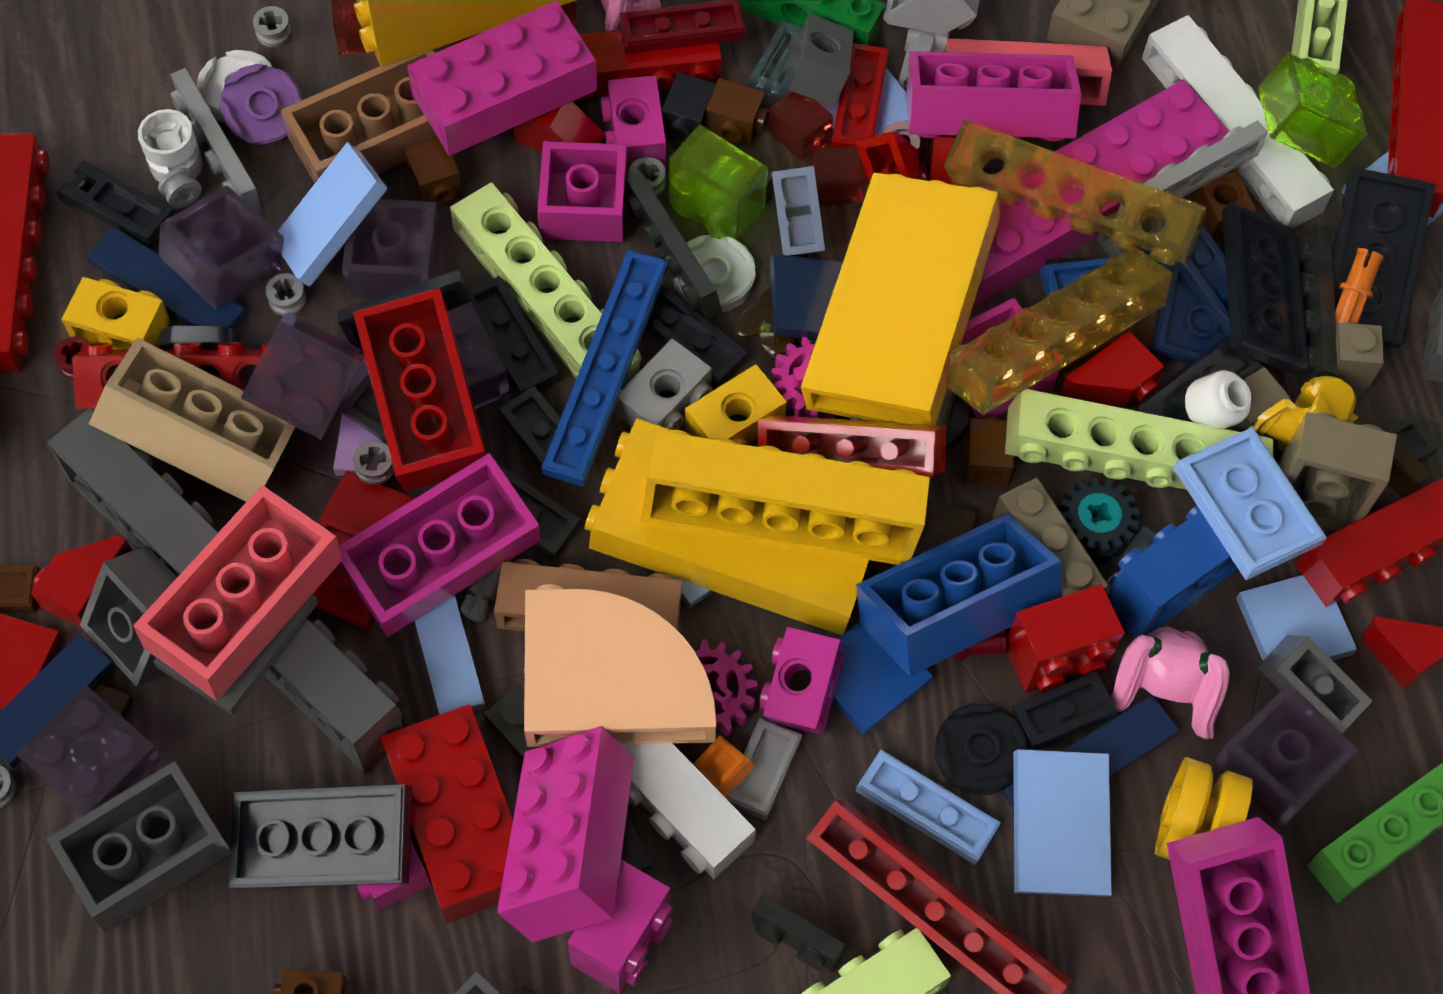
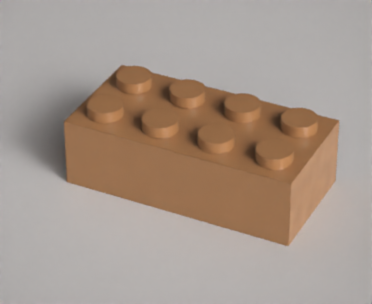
M433 49L382 67L379 66L281 110L288 139L314 184L347 142L358 148L374 171L379 174L405 162L403 147L437 136L412 96L407 65L434 54Z

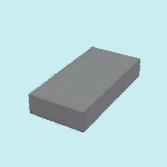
M759 718L744 752V755L750 759L755 768L726 799L736 809L766 821L802 740V734Z

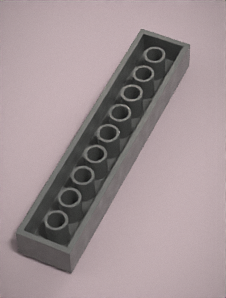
M88 408L47 442L49 448L68 481L137 549L148 546L178 577L218 534L210 525L213 519L198 502L194 501L189 505L180 496L183 494V490L168 473L165 472L162 476H159L151 468L154 463L146 452L134 446L130 448L124 441L89 425L94 412ZM306 618L264 675L366 774L387 754L381 736L403 728L401 720L404 718V715L396 706L399 699L384 682L379 681L375 685L364 674L367 671L366 666L352 651L347 650L343 654L333 644L336 640L334 635L321 621L317 619L311 623Z

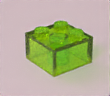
M1287 52L1257 87L1270 138L1334 168L1368 134L1353 82L1343 74L1337 73L1334 75L1322 69L1310 58L1301 59Z
M699 125L670 157V205L682 217L692 218L703 225L713 237L722 240L728 236L740 242L765 213L768 167L704 126Z

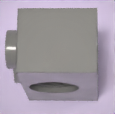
M672 338L621 390L616 403V416L631 428L636 418L670 430H679L685 419V408L712 392V368ZM670 391L676 395L671 398H663L658 394Z

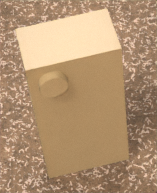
M137 337L105 385L89 425L247 502L262 485H266L299 418Z

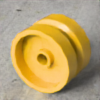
M1185 757L1163 806L1155 854L1170 860L1167 843L1246 821L1251 801L1253 779L1226 770L1217 779L1212 789L1213 771L1211 765Z

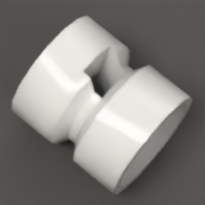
M172 109L157 110L149 114L139 126L138 140L154 178L160 182L162 177L168 172L181 167L189 169L195 179L202 170L203 157L188 117Z

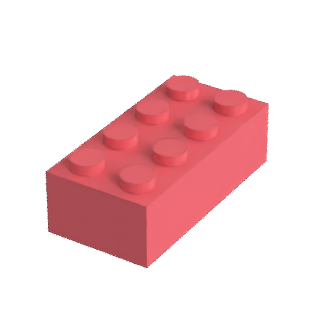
M262 485L133 625L144 649L218 701L342 561L337 538L327 529Z

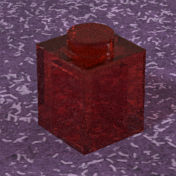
M792 91L770 108L768 132L802 162L812 153L818 154L822 152L832 139L833 115L816 100Z
M857 146L811 149L809 166H814L819 206L863 203L865 186H869L870 183Z

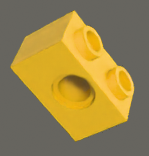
M82 277L61 319L70 337H83L90 343H112L113 349H130V344H133L137 337L145 342L158 344L159 333L162 329L168 327L171 322L163 301L157 295L144 290L137 293L123 289L115 282L107 279L96 281L86 277ZM124 314L118 319H113L117 315Z
M755 364L686 407L685 429L691 436L708 439L727 438L737 444L749 446L750 443L758 439V420L772 415L785 416L787 402ZM738 414L745 416L747 419L742 422H736L729 417Z

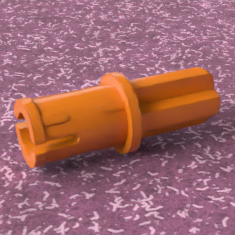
M1357 248V254L1346 283H1341L1339 287L1343 291L1335 310L1336 327L1339 322L1358 324L1367 299L1373 298L1374 293L1371 292V288L1380 264L1384 259L1383 255L1372 251L1368 265L1364 267L1369 256V250Z

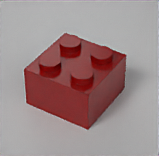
M1099 584L1018 611L1006 639V652L1025 694L1037 689L1041 693H1045L1064 685L1067 679L1079 675L1083 677L1097 671L1098 675L1103 673L1107 669L1125 632L1103 585Z

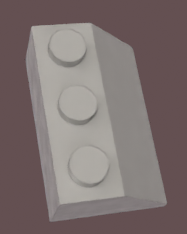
M888 0L883 19L889 25L944 35L955 28L963 29L971 24L977 16L980 0Z

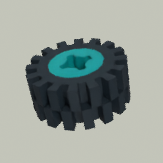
M1090 477L1088 485L1085 484L1083 479L1076 482L1074 489L1070 486L1066 491L1058 508L1093 563H1096L1099 556H1102L1103 563L1111 561L1114 554L1117 558L1121 556L1125 548L1129 547L1139 525V521H1137L1140 515L1139 507L1133 508L1136 499L1132 494L1126 498L1123 496L1127 488L1122 484L1116 490L1111 488L1113 480L1109 478L1105 479L1103 485H1099L1098 477Z

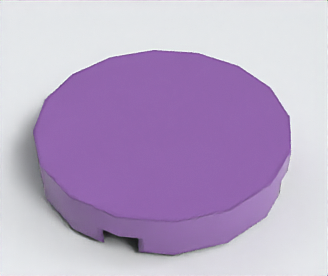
M254 64L240 68L228 78L221 92L220 112L225 126L235 138L248 145L268 147L282 143L288 138L281 110L302 101L298 85L288 73L280 69L268 67V65Z

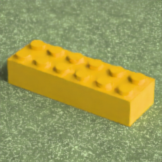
M656 430L641 520L899 565L912 558L925 526L930 477L920 476L906 469L892 471L874 468L860 461L846 463L829 460L819 454L809 453L800 455L788 453L773 446L754 447L742 445L727 438L708 439L691 436L682 430Z

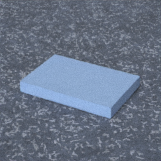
M348 142L272 238V241L298 281L309 287L315 282L387 190V186L359 149Z
M1253 427L1178 460L1173 468L1245 580L1322 545L1327 539Z
M1020 749L1014 751V892L1069 896H1111L1109 754Z

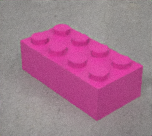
M557 0L407 65L412 96L449 156L597 90L596 60Z
M909 51L906 92L909 134H918L925 138H935L939 135H959L966 139H977L981 136H1000L1006 140H1018L1022 137H1036L1047 141H1060L1064 138L1076 139L1081 89L1074 57L1071 55Z
M488 453L339 545L342 557L339 565L388 638L499 568L502 562L510 561L540 542V526L494 458Z
M603 726L524 753L497 913L531 942L613 919L634 756Z
M1259 817L1167 843L1195 993L1311 994L1282 836Z

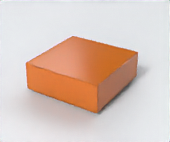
M721 735L693 763L725 798L755 768L750 759Z

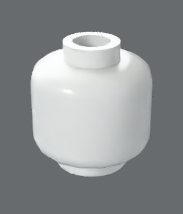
M1226 370L1217 371L1195 380L1187 388L1185 395V408L1191 421L1207 425L1211 428L1225 429L1243 422L1248 416L1251 407L1249 386L1234 372Z

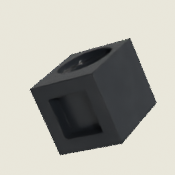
M677 72L662 108L665 135L679 142L700 143L705 134L706 107L716 83Z

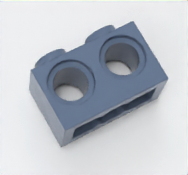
M814 166L772 172L783 255L790 256L825 251Z

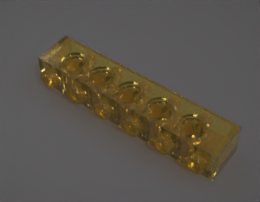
M965 119L944 165L949 177L952 178L951 183L954 185L969 188L983 187L989 191L998 192V199L1002 204L1014 206L1016 201L1031 207L1029 211L1042 219L1053 221L1055 216L1070 221L1069 227L1080 233L1092 236L1095 231L1110 236L1109 241L1126 250H1133L1135 246L1151 251V258L1167 265L1173 266L1175 261L1183 264L1187 263L1206 218V207ZM997 158L1005 162L1003 169L997 174L983 172L984 165L991 159ZM1030 173H1039L1044 176L1043 183L1035 189H1027L1022 186L1023 179ZM1071 187H1077L1084 191L1083 198L1074 204H1068L1061 200L1064 191ZM1109 202H1119L1125 207L1124 212L1114 219L1106 218L1101 214L1102 208ZM1152 216L1159 217L1166 223L1164 228L1155 234L1147 233L1141 228L1143 221Z
M1136 247L1119 256H1114L1104 265L1090 273L1082 274L1076 281L1061 290L1051 292L1045 299L1035 305L1020 310L1016 316L998 326H992L983 335L971 342L959 345L950 354L948 360L949 367L946 386L984 415L1164 307L1173 273Z

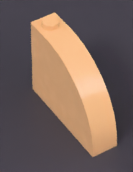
M554 584L541 585L536 590H525L524 733L527 747H540L599 726H603L621 745L715 742L716 716L710 682L695 651L668 621L640 603L608 592L590 589H563L561 586Z

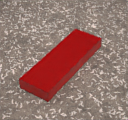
M852 43L850 73L840 93L831 150L859 154L855 143L857 139L875 135L889 48Z

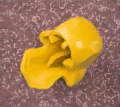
M1333 376L1314 377L1309 382H1305L1301 387V393L1295 403L1290 399H1282L1258 417V420L1248 429L1253 427L1258 435H1267L1278 440L1277 448L1279 451L1284 452L1306 412L1315 414L1328 413L1334 415L1338 420L1354 423L1358 419V415L1353 413L1357 398L1352 387L1340 378Z

